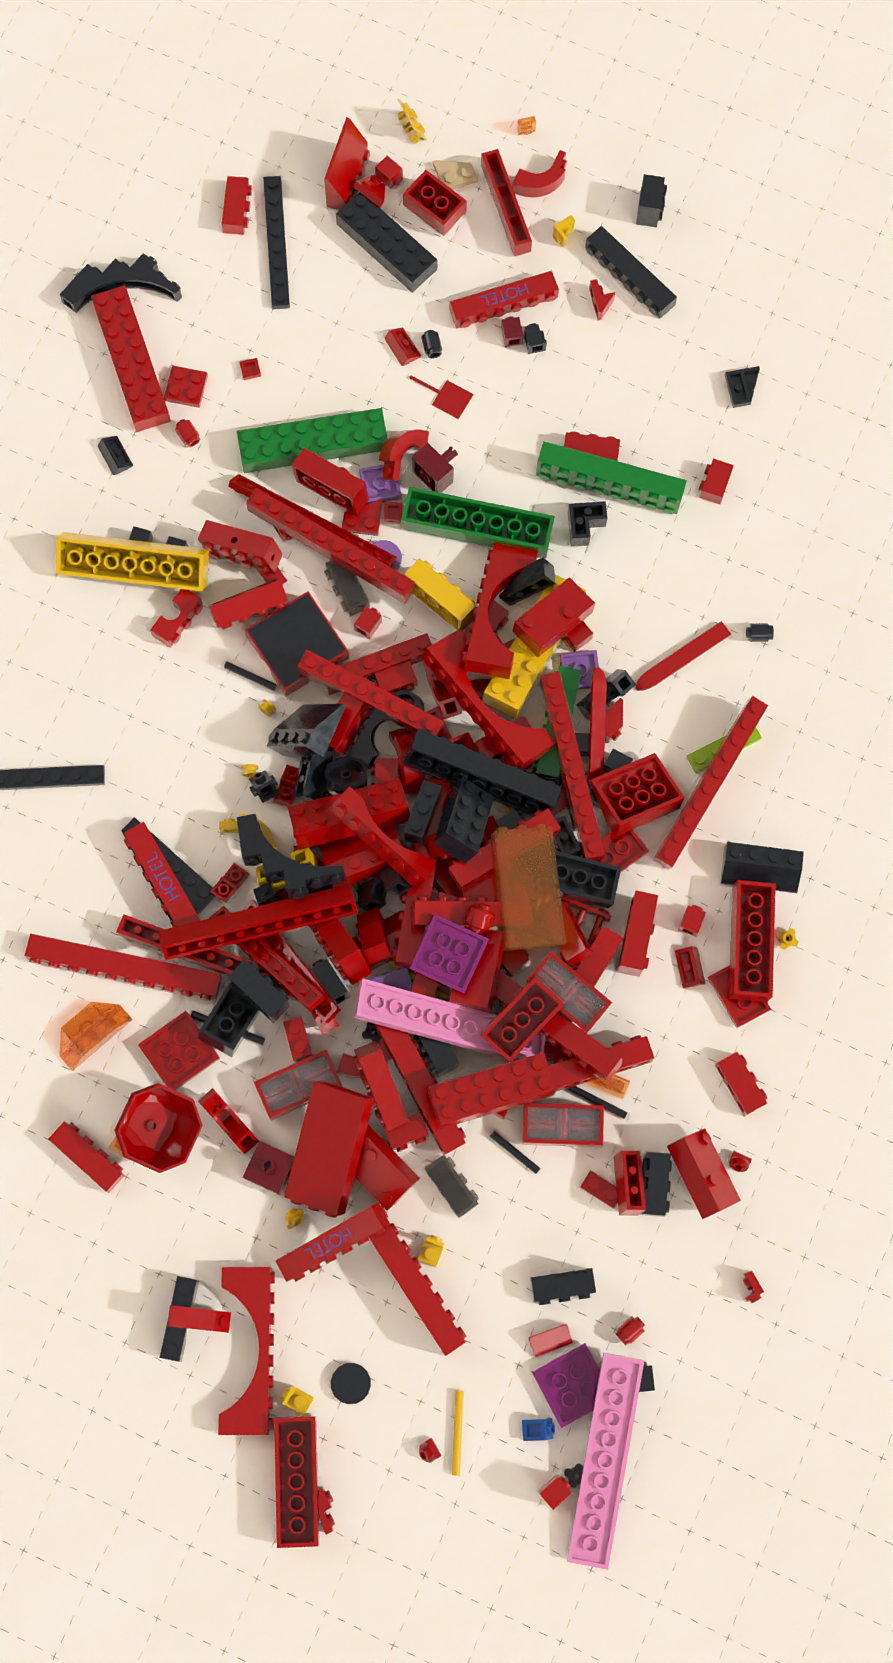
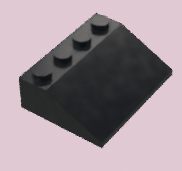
M303 704L270 733L266 746L282 756L324 757L346 705Z

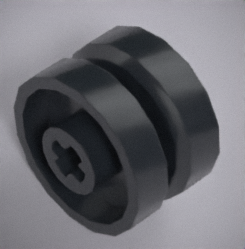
M339 757L328 763L325 768L327 796L343 793L349 786L353 790L367 787L365 764L353 757Z

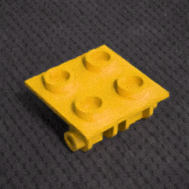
M398 98L397 100L403 111L398 113V119L403 129H405L410 142L416 144L420 141L421 137L426 141L427 139L424 135L426 131L423 125L416 120L418 118L413 108L409 107L407 102L403 103Z

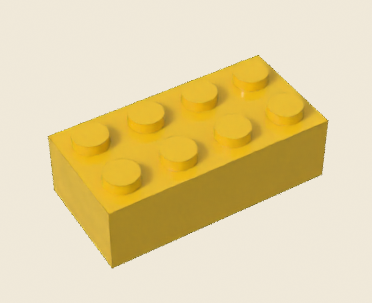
M419 558L406 571L404 575L415 581V590L412 594L454 629H461L463 631L474 620L475 601L470 596L466 597L463 595L457 585H451L442 573L434 571L428 561H422Z

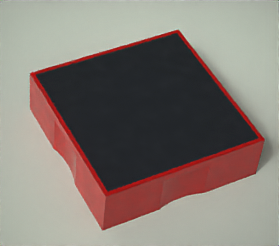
M309 591L245 629L247 639L258 656L266 663L272 677L286 697L311 681L300 675L298 671V664L306 650L335 665H339L349 659L348 649Z

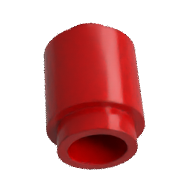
M182 419L177 422L175 431L184 445L190 448L200 442V434L190 420Z
M631 1316L618 1328L615 1335L627 1346L645 1332L643 1329L645 1324L638 1316L635 1319Z

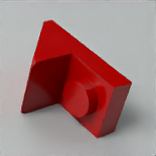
M594 279L590 280L589 291L596 317L599 321L602 320L614 302L615 292L604 294L602 285H599L598 280Z

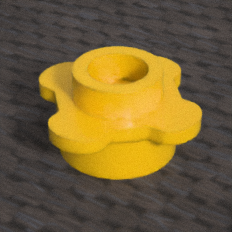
M793 928L777 933L781 949L785 950L791 946L796 947L799 941L795 937L796 931Z
M293 1208L286 1213L285 1220L288 1223L286 1225L288 1229L298 1227L304 1222V1210Z

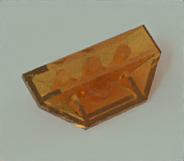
M90 1002L61 1027L59 1057L71 1071H74L133 1019L119 1004Z

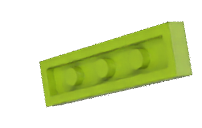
M757 728L754 729L744 748L762 739ZM726 736L686 756L695 773L708 767Z

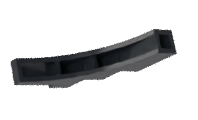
M144 253L131 267L124 261L120 262L115 258L103 272L87 263L59 294L62 303L75 313L92 301V295L125 285L127 289L140 288L164 294L176 302L182 298L181 287L176 282L169 281L165 274L159 271L158 262L152 256L148 257Z
M256 814L236 817L241 855L245 866H257L263 863L267 883H276L285 879L289 899H301L304 896H308V888H320L323 885H335L347 881L343 865L312 866L297 862L281 854L264 837Z

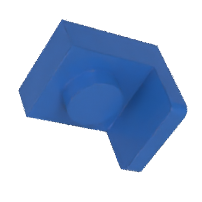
M552 1418L522 1420L523 1441L553 1439L555 1425L552 1422Z

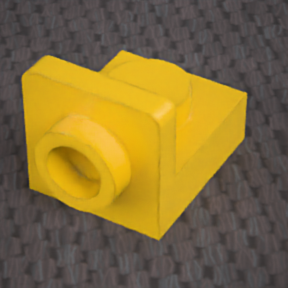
M569 215L553 227V239L556 243H560L562 247L566 246L567 235L574 230L575 219L572 215Z
M431 1235L430 1238L426 1237L417 1260L436 1267L445 1246L442 1243V1238Z
M291 1386L290 1389L288 1387L285 1389L281 1399L284 1400L282 1405L304 1416L314 1397L295 1386Z

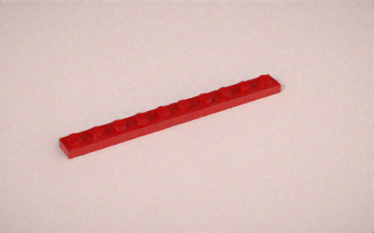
M237 474L229 481V488L248 498L255 488L260 489L389 567H392L396 562L397 557L240 474Z

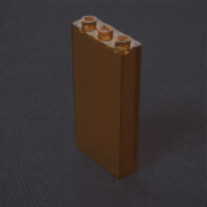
M546 824L534 825V828H527V826L522 825L516 826L512 830H508V827L496 828V831L491 834L504 951L563 946L566 944L552 826L546 827Z

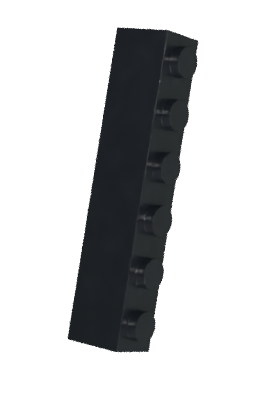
M602 225L586 238L585 249L587 253L594 256L602 267H606L615 279L621 281L625 289L631 291L640 303H644L653 315H657L661 319L676 305L677 296Z

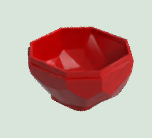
M155 1083L131 1093L114 1132L124 1158L157 1173H162L187 1162L203 1124L194 1099L165 1085ZM151 1122L154 1123L153 1129H149V1123Z

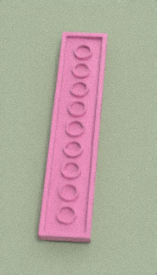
M363 978L360 981L354 1018L504 1058L480 1036L481 1032L497 1015ZM543 1033L536 1034L512 1061L543 1053L546 1036Z
M603 1352L567 1562L608 1570L644 1360Z

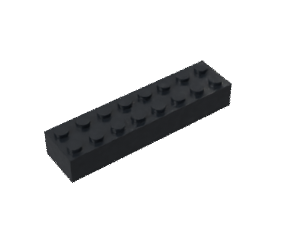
M418 728L408 744L402 761L403 764L452 784H456L464 777L494 796V801L531 816L541 809L543 811L549 809L551 812L556 806L561 787L553 781L543 780L536 774L521 771L516 766L504 764L499 759L487 757L482 752L470 750L465 745L453 743L449 739L436 736L425 729L421 730Z

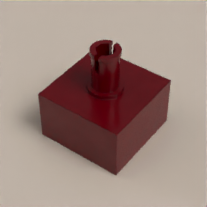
M427 443L412 456V472L431 491L442 493L453 483L454 467L449 462L458 456V453L455 449L452 450V446L440 455Z
M259 1140L242 1178L281 1195L289 1178L294 1156Z

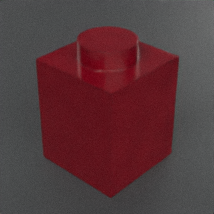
M510 316L502 319L501 331L505 347L523 345L524 336L520 317Z

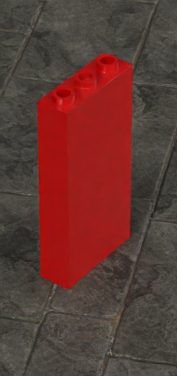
M323 1080L313 1082L284 1195L285 1198L291 1200V1203L307 1205L308 1209L312 1211L321 1210L325 1212L326 1216L332 1218L345 1214L374 1097Z

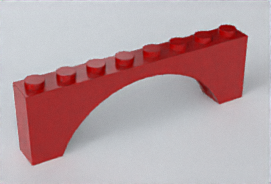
M494 543L493 549H489L487 555L489 564L485 563L483 573L486 577L481 579L480 584L482 593L478 592L476 603L479 606L475 607L473 612L475 622L471 621L469 633L472 634L471 637L467 636L465 647L468 648V651L463 652L462 663H465L464 671L510 679L514 652L505 647L494 634L489 622L488 611L496 596L527 565L537 560L538 551Z
M461 629L429 646L422 656L424 663L430 667L437 679L445 685L448 692L456 698L460 706L471 716L473 722L482 729L484 735L492 741L496 749L507 759L510 766H516L522 770L551 751L556 741L545 728H529L513 724L491 711L478 697L470 682L468 671H464L465 663H462L463 652H467L468 648L465 647L467 636Z
M309 650L305 651L298 664L300 675L315 683L334 688L366 703L402 724L414 734L418 728L428 730L436 736L442 730L444 721Z
M222 1267L221 1288L234 1295L251 1315L258 1335L259 1355L254 1377L245 1393L234 1405L219 1413L218 1435H269V1430H273V1418H269V1411L273 1409V1396H270V1388L274 1387V1376L270 1375V1367H274V1354H270V1348L274 1346V1334H271V1325L275 1324V1313H271V1304H275V1292H271V1285L275 1284V1271H272V1267Z

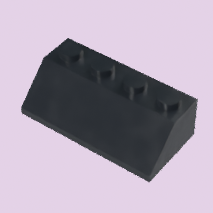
M727 842L724 846L720 884L734 885L737 880L776 884V891L797 894L803 868L804 851Z

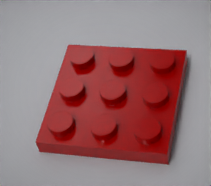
M187 1011L181 1013L138 1044L165 1085L175 1091L220 1059L211 1045L198 1039L200 1029Z

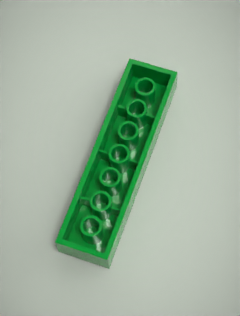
M382 408L237 431L244 473L292 466L291 464L303 448L325 460L381 452L384 443L388 439Z
M543 441L536 468V476L542 480H553L560 485H571L578 490L586 489L592 491L596 495L604 494L615 500H626L633 505L641 504L648 509L663 510L666 514L678 513L687 482L685 479Z
M409 487L401 519V529L493 547L494 543L531 549L538 551V557L546 558L555 516Z

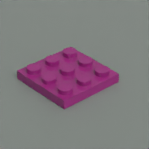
M434 914L410 969L465 993L489 939Z
M586 1343L532 1372L561 1428L593 1411L600 1369Z

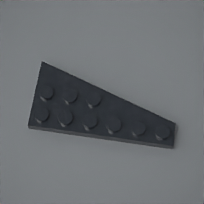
M133 817L121 832L124 835V832L141 822ZM150 831L194 910L199 915L216 897L210 892L213 887ZM158 898L161 905L164 904L161 898ZM168 914L170 921H173L171 915Z

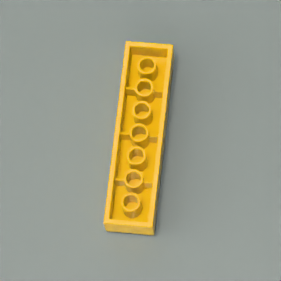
M63 532L56 537V574L203 591L208 586L209 549Z
M555 574L556 584L544 589L536 604L566 579ZM516 637L509 649L514 652L510 679L493 676L484 691L482 702L516 719L561 639L541 656L537 657Z

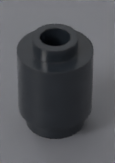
M434 330L425 331L421 336L425 354L430 359L440 357L443 349L439 333Z
M750 623L749 627H746V638H749L750 642H768L773 640V625L768 623Z

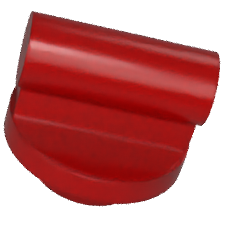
M733 1151L729 1165L736 1172H745L748 1170L752 1158Z
M432 1437L419 1446L421 1459L428 1463H432L442 1456Z

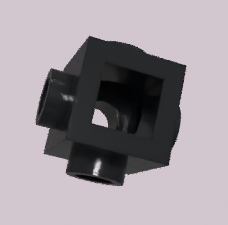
M266 770L258 772L249 778L252 785L249 787L254 797L258 796L262 803L279 795L276 788L278 783L273 774L269 776Z

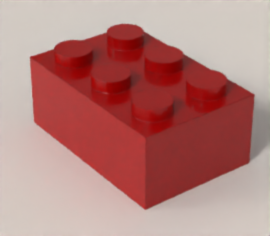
M426 169L403 193V206L443 236L467 211V200Z

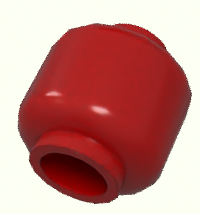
M485 903L473 905L466 918V923L469 925L468 928L481 934L483 931H489L495 914L491 911V906Z

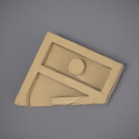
M433 161V167L439 180L452 190L478 182V176L472 163Z

